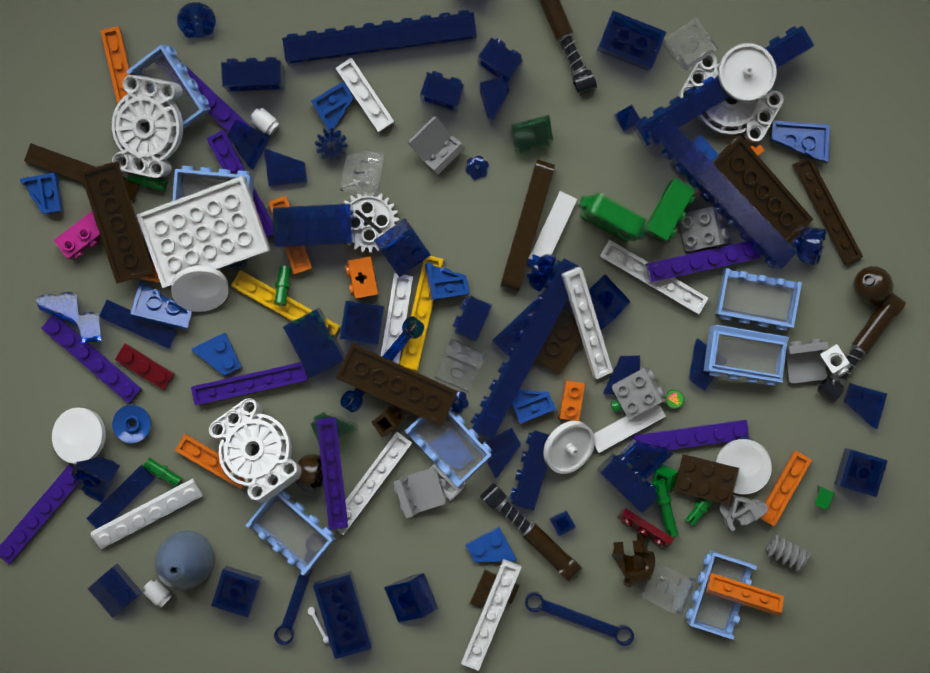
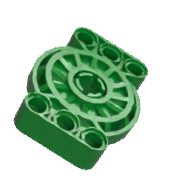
M596 193L595 196H582L577 205L581 211L579 217L625 242L629 240H643L648 231L645 228L647 219L599 193Z

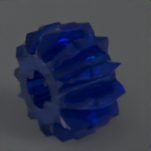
M332 127L330 128V133L323 129V136L317 134L319 140L315 141V146H318L316 152L321 153V158L323 159L328 155L329 161H332L333 156L337 160L340 159L339 153L344 155L346 152L343 148L348 147V144L344 142L347 139L346 136H341V130H337L334 133V128ZM334 141L335 145L333 147L330 145L329 147L327 143Z

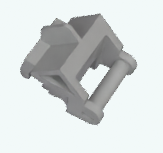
M733 495L731 506L721 503L719 510L722 513L721 516L725 526L734 531V520L738 523L740 522L741 525H748L767 513L768 506L758 499L750 501L749 498Z

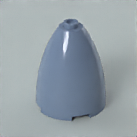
M190 530L176 532L167 537L160 545L155 557V569L158 577L165 585L177 590L197 587L210 576L215 565V554L208 539L200 533Z

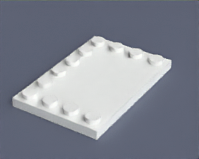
M245 176L137 214L162 288L171 286L176 274L185 268L208 266L219 269L270 250Z

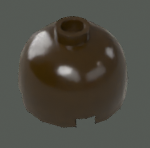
M869 266L857 273L854 278L853 287L856 296L861 302L876 306L890 298L893 293L894 284L886 270L878 266Z
M317 454L305 455L298 462L301 466V475L296 480V483L302 490L315 494L318 492L315 490L316 487H321L323 482L321 457Z

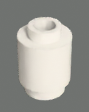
M257 108L250 116L252 118L251 123L269 136L280 125L276 122L277 119L264 108L260 110Z
M157 579L154 582L150 580L143 587L146 590L143 594L161 608L172 597L169 594L170 591Z

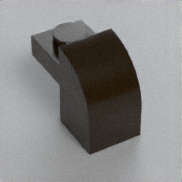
M392 405L371 423L380 435L384 437L413 413Z

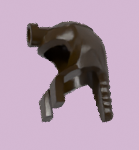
M638 534L637 540L633 541L635 554L633 556L624 554L623 542H613L612 557L625 577L624 585L630 588L634 585L647 583L653 575L656 562L655 554L653 551H648L644 537Z

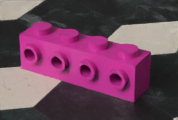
M91 211L53 240L67 259L77 260L84 255L83 251L88 247L93 248L100 242L101 236L93 212Z

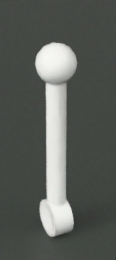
M310 607L308 614L312 615L323 637V642L328 644L330 638L326 636L315 615V608Z

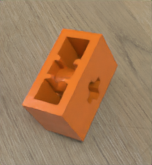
M372 257L348 261L349 265L345 267L347 277L352 279V284L349 285L351 296L355 295V299L379 295ZM359 273L367 276L363 284L357 281V278L360 276Z
M570 380L564 381L558 415L560 419L579 421L585 383Z

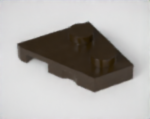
M486 569L484 570L470 604H485L497 574ZM514 584L507 603L513 602L520 587L519 584Z

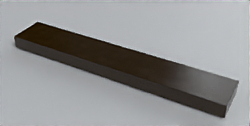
M30 143L24 159L25 162L81 182L83 181L80 171L96 167ZM124 177L130 198L134 201L140 184L127 181V178Z
M807 156L792 164L843 264L846 266L862 258L863 255L813 159Z

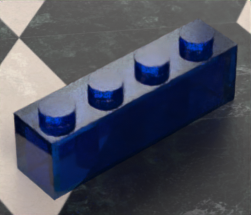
M533 429L532 433H528L526 439L528 448L527 451L522 452L520 462H523L521 470L517 469L515 475L517 484L515 488L512 487L509 495L513 505L534 511L548 466L544 460L543 451L550 434Z

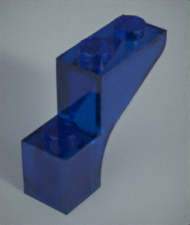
M63 292L57 296L43 294L41 297L36 298L39 310L73 323L81 334L82 343L102 341L99 314L86 312L79 316L76 294Z

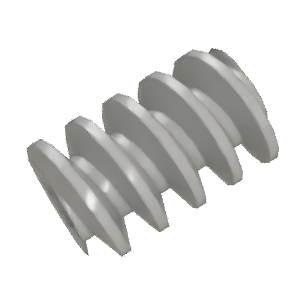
M777 534L771 537L766 548L769 551V558L775 554V561L782 558V565L788 561V568L790 569L796 565V572L804 567L810 556L809 551L806 552L804 548L799 549L798 545H792L790 541L785 542V539L783 537L779 538Z

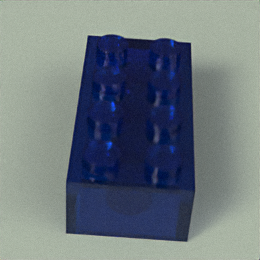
M352 204L273 208L275 247L355 244L354 209Z
M352 571L315 581L313 588L334 658L339 659L372 649L373 641Z

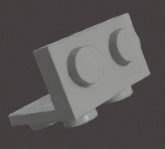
M432 117L408 142L426 165L437 174L444 170L465 149L464 145L451 135L437 117Z
M722 206L704 208L685 214L683 220L679 223L686 251L729 243V231L724 221L726 215Z
M821 338L809 339L810 343L802 344V341L790 342L791 345L787 346L785 356L790 383L825 380L827 378L826 364L820 355L824 350L828 349L827 341H821Z
M649 367L635 372L612 386L618 401L629 419L667 401L665 390L662 386L659 387L656 382L657 376L654 370H650Z
M433 467L401 477L393 482L395 494L400 500V509L406 518L412 517L421 511L444 505L447 502L437 470Z

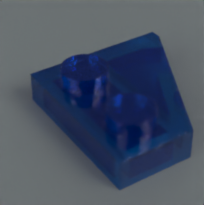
M264 149L269 187L307 182L305 162Z
M697 338L694 344L688 380L705 391L715 376H709L710 372L703 371L707 345ZM716 353L715 365L724 366L727 360Z
M640 355L619 357L603 390V394H615L612 389L615 383L640 370Z
M512 427L485 441L492 449L490 452L492 458L487 463L495 478L500 475L504 467L511 460V457L521 446Z
M635 439L620 452L645 479L673 455L668 449Z

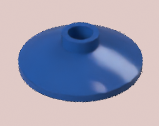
M126 405L115 413L112 421L113 431L124 442H139L150 432V416L144 408L138 405ZM131 420L136 421L135 427L130 425Z

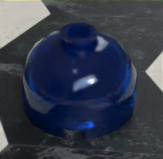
M807 228L801 232L799 237H795L793 248H796V255L801 262L815 267L819 264L824 248L822 245L823 240L826 238V229Z

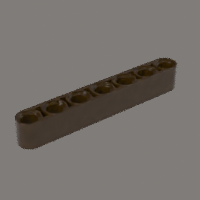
M536 160L501 281V287L519 292L555 164Z

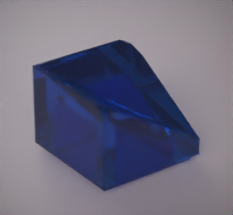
M632 104L614 115L623 132L641 122Z
M567 510L549 518L559 536L575 528Z

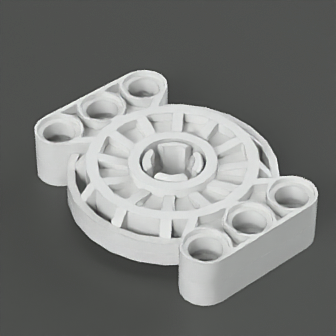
M704 53L697 60L678 94L679 103L684 106L694 103L698 118L711 131L723 135H736L744 132V139L748 143L754 144L760 141L784 101L783 95L778 91H772L753 101L736 100V104H728L725 100L726 92L722 88L718 77L717 68H719L720 63L717 64V58L713 53ZM704 58L710 60V67L703 65L702 60ZM693 75H699L702 82L700 84L695 83ZM686 91L690 92L692 100H686L683 97V93ZM770 96L777 99L776 105H772L769 102ZM760 113L767 115V122L760 120ZM725 129H735L736 131H725ZM751 129L758 132L757 139L751 137Z
M129 75L123 80V87L128 94L119 101L112 117L113 137L118 148L121 150V152L113 156L112 162L118 160L122 171L153 178L166 177L172 171V166L167 158L177 150L183 136L182 116L177 105L174 103V101L182 97L183 89L175 82ZM135 80H136V82H137L136 88H134V85H133V83H134ZM152 84H154L155 87L154 92H152L151 90ZM170 87L172 88V95H171V96L169 95V88H170ZM149 122V132L146 131L145 127L141 126V123ZM124 157L126 158V165L123 163ZM141 161L144 163L143 169L140 166ZM158 165L161 166V173L158 171Z
M247 398L212 422L209 426V433L220 441L219 459L224 472L236 483L249 487L248 495L251 499L259 503H265L299 479L301 466L290 460L292 444L285 427L271 416L262 414V406L255 400ZM254 405V410L249 413V407ZM239 416L238 422L233 424L234 418ZM266 419L273 421L274 423L269 424L266 422ZM223 427L222 433L218 435V430ZM251 444L260 446V450L255 456H251L253 448ZM294 466V471L288 474V469ZM242 477L244 479V482L239 481L236 478ZM278 477V483L273 486V479ZM262 488V494L257 497V491Z

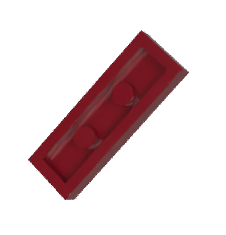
M124 343L115 358L117 362L163 390L166 389L175 374L127 343Z
M627 508L621 510L617 516L623 525L635 528L639 535L654 540L653 543L658 547L666 548L674 540L673 537Z

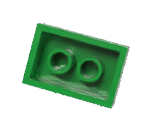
M676 178L669 181L645 225V228L648 230L646 234L660 242L672 239L677 231L674 227L683 220L686 214L684 211L685 207L691 205L696 196L693 194L695 189Z

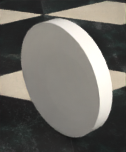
M751 43L740 44L730 49L724 55L719 65L718 77L722 88L729 96L740 101H753L764 96L772 88L776 79V65L770 53L763 47Z
M192 266L176 274L172 280L171 293L174 301L184 309L196 312L209 311L217 308L226 300L228 296V282L226 277L215 268Z
M78 407L65 411L59 416L52 430V444L58 456L69 463L75 464L87 463L98 456L106 438L102 419L97 413L86 408Z
M569 421L557 427L550 434L544 446L543 456L546 464L553 471L560 474L571 473L582 467L590 458L594 449L595 437L592 430L580 421Z
M748 439L731 441L719 451L716 458L718 463L740 468L734 493H754L762 489L770 479L772 472L771 458L766 449L755 441Z

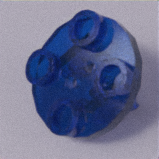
M191 2L179 10L177 25L187 38H201L214 32L216 16L209 6L200 2Z
M545 254L541 257L532 255V259H527V263L533 267L531 273L527 274L532 289L540 292L548 281L551 282L555 278L556 272L554 267L556 257Z

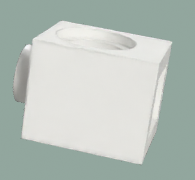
M837 344L820 354L834 377L837 375L839 377L843 376L849 371L850 363ZM835 358L842 360L839 366H833L831 362Z

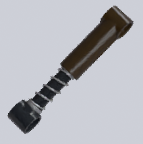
M539 0L556 41L559 40L560 44L563 45V52H566V59L571 64L570 68L573 69L574 75L572 81L577 93L580 95L597 88L592 71L587 70L585 65H583L582 57L579 56L578 49L575 47V41L572 40L571 36L574 32L560 0Z
M892 293L888 300L879 303L878 308L852 342L851 352L846 355L851 366L848 368L849 371L840 377L838 375L835 377L833 375L831 377L827 376L817 389L820 394L831 402H835L844 391L843 384L846 382V377L848 374H851V370L853 367H856L855 365L861 360V356L870 352L893 318L902 311L906 304L904 300Z
M493 482L480 497L492 509L496 508L505 515V518L508 517L512 524L514 523L518 530L523 532V538L570 582L582 567L536 523L528 522L525 516H522L519 510H516L513 504L508 502L507 495Z

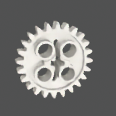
M365 190L364 196L357 192L358 198L355 199L351 195L352 202L344 201L347 207H340L344 213L338 215L342 221L338 222L337 225L343 226L339 233H345L342 238L343 240L350 239L347 244L348 246L353 243L355 244L354 250H357L360 246L363 253L366 248L372 253L373 247L380 251V245L386 248V241L393 242L390 238L391 235L397 236L393 230L399 229L395 222L400 221V219L394 217L398 211L391 210L395 205L394 203L387 204L389 198L382 200V193L376 197L375 191L372 192L371 196L367 190ZM364 204H372L373 210L370 213H364L362 210ZM355 211H360L368 219L372 217V223L382 230V233L379 234L370 225L364 226L366 222ZM379 216L387 217L386 225L379 226L377 218ZM352 218L360 219V225L357 228L350 226ZM368 230H372L375 233L374 239L370 241L364 237L365 232Z

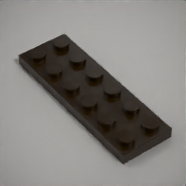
M737 136L710 162L783 245L786 246L813 220L809 213L741 136Z
M119 161L80 171L116 284L154 273L155 271Z
M351 343L336 376L338 380L441 427L458 393L457 390L354 343Z

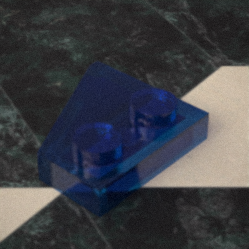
M235 119L227 135L247 166L254 170L270 137Z
M849 383L844 402L872 428L878 429L887 393Z

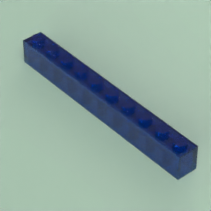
M461 10L458 11V14L450 15L449 12L441 13L439 17L424 15L417 20L403 18L401 22L393 23V20L383 21L381 25L366 23L363 24V27L359 28L351 25L345 26L344 30L337 31L336 28L325 29V32L322 33L308 31L306 35L298 36V33L287 34V37L282 38L285 61L287 64L476 39L477 31L474 12Z
M803 25L799 28H796V26L790 28L785 32L786 36L781 39L779 36L769 41L770 45L764 48L774 59L776 69L815 46ZM711 76L702 82L703 86L698 89L696 86L686 91L687 95L683 98L677 96L669 101L670 105L663 108L661 106L654 110V115L647 119L644 116L636 121L637 125L633 129L644 147L650 146L731 97L722 88L719 77L713 78Z
M667 115L660 116L645 132L648 136L647 140L662 151L661 155L665 159L671 160L675 164L674 168L688 178L687 181L692 187H697L701 191L700 195L714 205L713 208L718 214H723L727 218L726 222L740 232L739 235L744 241H749L753 245L752 249L766 259L765 263L772 269H782L797 251Z
M562 258L561 261L557 260L552 269L555 271L553 277H548L543 286L546 288L544 294L538 295L534 303L537 307L534 312L530 311L525 321L528 323L525 329L521 328L516 336L519 339L516 346L512 345L507 353L510 356L506 363L502 362L498 370L501 373L497 380L493 379L489 386L491 390L489 396H484L479 405L482 407L480 413H475L470 422L473 424V430L490 439L494 438L569 298L562 274L580 267L565 258Z

